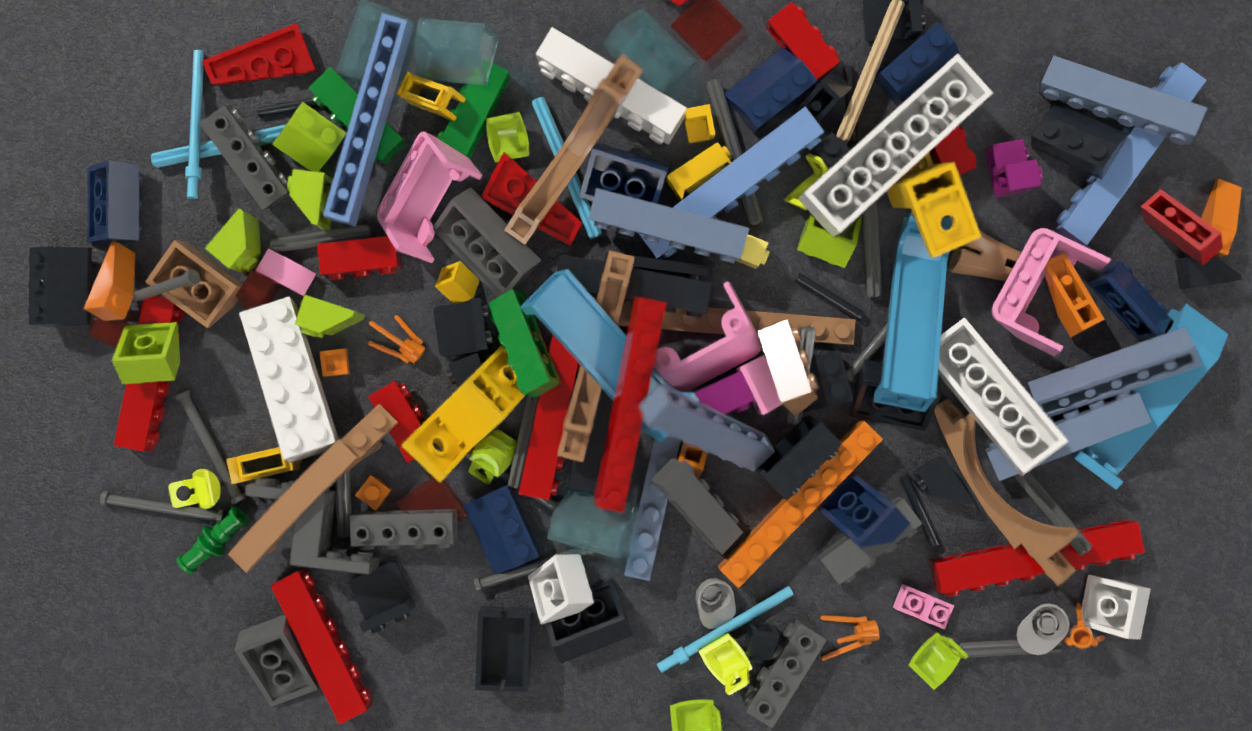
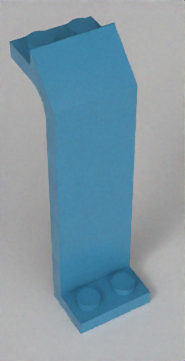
M910 212L909 216L903 219L895 249L882 381L874 393V402L925 412L936 398L946 270L950 251L934 258L929 257L913 212ZM942 218L940 221L941 228L948 230L952 226V219Z
M569 270L557 271L520 308L526 315L535 314L614 401L627 336ZM653 367L648 396L660 384L677 391ZM677 391L687 397L699 401V399L695 396L694 393ZM644 420L642 421L641 430L659 443L668 437L665 432L659 429H652Z
M1187 303L1180 312L1173 308L1169 311L1168 315L1173 325L1168 333L1186 327L1202 366L1130 390V392L1135 391L1140 394L1151 422L1070 453L1075 460L1116 490L1123 483L1117 475L1216 363L1226 342L1228 334Z

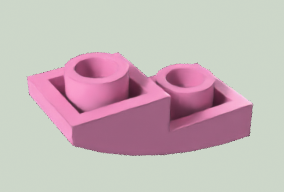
M267 249L255 270L259 274L301 296L305 295L316 275L307 268L270 249Z
M902 584L893 608L945 629L954 605Z

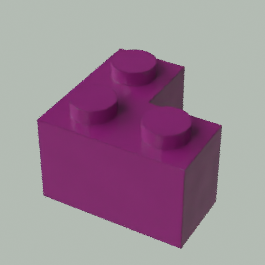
M1023 139L993 144L986 149L995 199L1024 194L1041 185L1043 178L1042 169L1037 165L1036 159L1029 160V150L1026 145L1024 146Z
M742 371L731 374L694 393L699 399L698 402L725 415L732 410L735 413L750 408V402L755 400Z

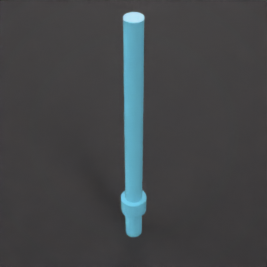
M194 50L189 163L185 169V178L188 179V199H198V182L201 180L202 168L199 167L201 125L199 123L201 122L204 69L202 60H204V51Z
M789 586L688 646L677 648L673 651L674 654L657 663L659 670L663 673L678 663L681 665L690 660L689 657L702 648L793 596L792 590Z

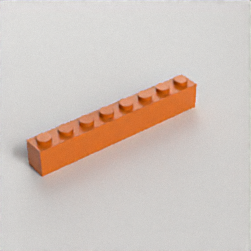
M858 421L839 440L842 445L838 448L837 455L831 460H826L819 467L820 470L814 477L807 478L801 484V489L797 494L787 499L783 498L718 565L719 570L739 588L883 439L865 421Z

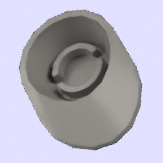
M718 578L707 579L700 584L696 590L695 601L701 623L708 629H715L732 620L736 613V605L731 586Z
M1049 603L1039 605L1022 620L1017 629V641L1021 648L1034 655H1042L1051 651L1065 638L1069 631L1070 623L1067 614L1057 605Z

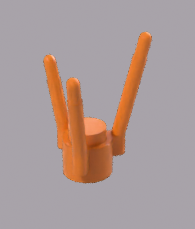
M398 315L394 316L395 320L411 337L412 341L407 338L403 342L375 322H369L371 327L399 345L400 352L369 341L368 345L397 357L407 364L409 362L415 364L426 350V347L422 345L424 341L416 336Z
M1077 603V625L1071 629V637H1065L1062 642L1067 643L1068 646L1074 644L1079 648H1086L1090 645L1097 646L1099 642L1105 639V636L1101 635L1093 638L1091 629L1084 625L1081 604Z
M822 615L820 619L823 621L858 623V625L854 626V635L837 639L839 644L855 640L857 642L823 655L821 660L825 661L858 647L870 645L872 641H878L880 636L876 621H868L866 616L857 618Z

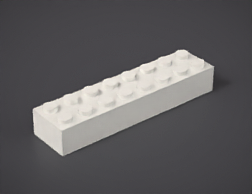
M957 54L798 198L799 201L832 237L836 236L993 92Z

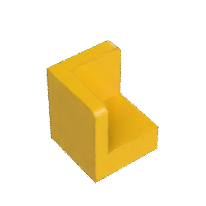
M710 104L686 108L684 121L688 142L692 144L714 140L715 130Z
M459 261L442 267L435 287L453 304L463 303L474 298L479 278Z

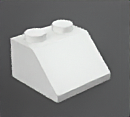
M580 554L555 555L528 575L540 624H546L577 614L594 603Z
M1088 575L1082 603L1084 625L1126 639H1141L1151 588Z

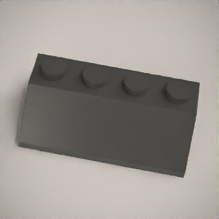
M471 187L452 198L433 226L439 238L497 298L511 289H516L542 261L527 245H524L504 231L507 224Z

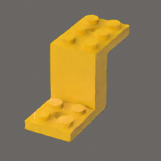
M928 152L886 190L892 208H911L928 255L931 258L981 237L954 163L933 164ZM945 215L950 216L952 219V226L948 230H943L940 225V221Z
M502 345L401 445L439 483L525 396L517 387V377L514 370L508 364V354ZM504 373L508 374L509 377L511 378V380H509L508 378H506V376L504 375ZM432 443L437 444L440 447L441 452L437 451L433 447Z

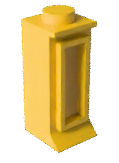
M408 71L396 93L409 104L455 121L457 116L446 109L450 99L452 98L462 103L466 99L451 86L441 85L411 74ZM425 88L438 93L436 101L418 96L421 89Z
M717 142L667 175L666 182L681 202L684 194L688 196L731 164L732 156L725 146L721 147Z
M280 447L226 459L232 484L300 469L299 463L302 462V459L293 463L284 460ZM281 454L283 466L244 474L242 462Z

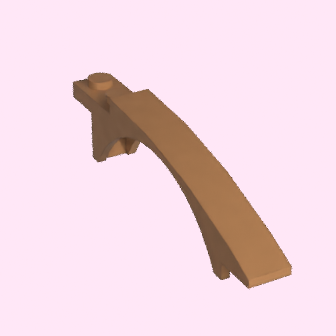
M624 54L620 55L607 77L602 79L597 85L590 102L567 140L535 186L515 211L516 213L504 231L524 245L527 244L644 71L641 66Z
M609 251L597 303L618 326L635 257ZM580 366L557 456L583 463L602 388L582 366Z
M949 398L938 404L934 412L941 431L960 471L986 513L1014 549L1022 544L1027 549L1028 554L1045 570L1049 578L1053 579L1057 585L1064 582L1076 570L1059 550L1073 540L1079 532L1074 527L1051 526L1032 520L1006 503L991 486L981 468L975 444L977 421L970 413L965 417Z
M378 404L341 440L338 439L304 472L246 533L228 555L248 573L263 557L270 554L276 548L293 523L322 493L356 464L383 446L380 440L398 422Z

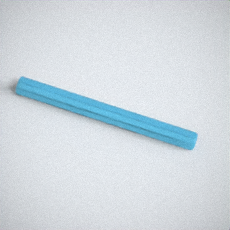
M539 97L532 101V105L552 152L556 156L564 142L545 98ZM575 173L567 187L589 238L594 239L602 235V231L600 228L594 227V221L588 219L591 206L587 199L579 197L582 185L577 173Z
M285 125L254 131L261 141L258 144L273 143ZM212 140L200 143V158L221 154ZM189 145L152 153L151 160L153 166L159 168L189 161Z

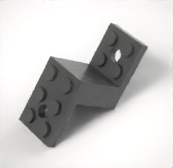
M265 477L264 479H256V483L246 486L245 495L279 499L296 481L282 482L281 484L277 478ZM329 487L295 521L290 565L370 574L379 567L380 557L373 556V552L358 551V554L348 553V549L332 548V551H330L336 506V490H331Z

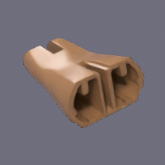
M980 230V238L954 249L949 263L950 272L1004 282L1007 281L1013 268L1005 266V263L1015 265L1022 253L995 240Z

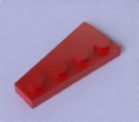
M297 23L202 60L213 86L317 73Z
M503 152L481 198L514 215L518 206L537 181L507 153ZM557 199L538 229L571 246L583 222Z

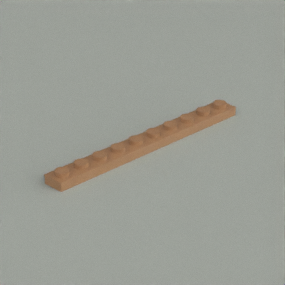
M634 301L623 303L618 326L629 327ZM709 308L708 313L702 314L701 318L686 315L687 310L676 309V313L665 311L661 330L726 335L722 328V318L732 309ZM746 311L757 333L788 320L793 327L797 326L799 331L804 326L814 327L816 329L814 342L854 345L856 319Z

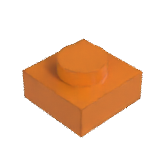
M347 349L320 351L322 377L350 374Z
M372 474L355 496L376 511L393 489Z

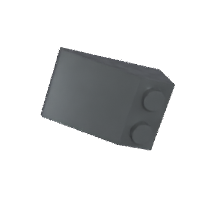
M285 614L239 632L235 652L271 707L318 690L315 675Z

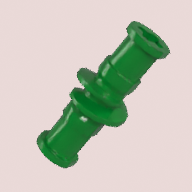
M232 508L229 511V515L221 522H218L213 528L207 525L202 528L204 535L200 534L197 536V542L193 544L192 548L184 555L177 557L179 567L184 572L192 575L197 571V567L212 555H223L226 550L225 542L229 541L241 527L249 525V519L245 513L238 508Z

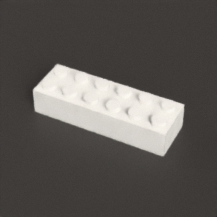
M553 27L536 52L538 65L541 68L540 72L550 79L556 77L563 82L562 85L571 92L577 90L584 94V99L590 102L599 82L607 77L614 66L613 63ZM638 79L614 117L619 118L621 116L628 121L627 124L636 131L640 132L641 129L650 134L649 138L656 143L662 145L664 142L669 145L684 120L686 107Z
M289 296L240 312L239 314L283 459L293 463L327 451L338 440V436L307 336L301 332L302 327L294 325L299 313L297 304Z
M965 318L941 335L938 374L1021 477L1065 446L1068 442L1067 439Z

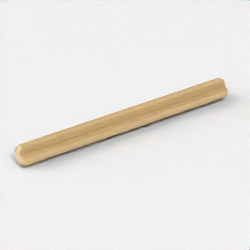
M892 0L890 2L836 134V137L842 142L847 143L850 140L905 6V3L901 0Z

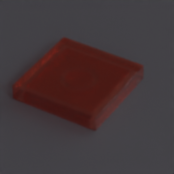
M718 0L695 1L671 24L674 31L705 63L743 27Z
M433 476L396 502L401 511L457 509L458 521L467 515L465 509L446 482L442 480L439 483Z

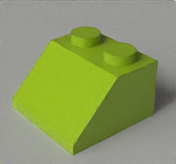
M302 102L272 145L308 170L319 172L347 133Z
M293 169L292 176H289L287 182L290 196L313 225L324 231L330 230L331 220L323 216L333 179L322 172Z
M239 208L205 249L229 269L244 274L247 271H252L259 262L257 259L261 255L259 219Z
M809 212L797 250L808 256H814L832 265L845 268L857 245L862 216L859 215L844 230L832 237Z
M304 295L294 325L302 327V333L323 338L324 334L334 335L364 320L365 315Z
M177 322L126 325L124 327L112 359L122 384L175 380L180 365Z

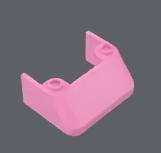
M421 132L415 139L379 205L377 220L397 251L432 263L434 257L428 250L427 245L433 240L435 235L430 219L452 180L461 182L469 175L480 180L482 174L469 158L426 132Z
M1042 228L1034 231L1030 236L992 307V316L1018 339L1055 357L1062 350L1063 346L1039 335L1038 321L1025 313L1045 276L1043 269L1047 261L1065 252L1073 267L1079 261L1101 272L1109 263L1110 258L1049 229Z
M726 282L723 285L735 308L728 311L722 318V328L727 335L726 337L683 360L670 347H662L656 352L654 367L662 378L677 391L689 392L755 357L761 351V339L730 282Z

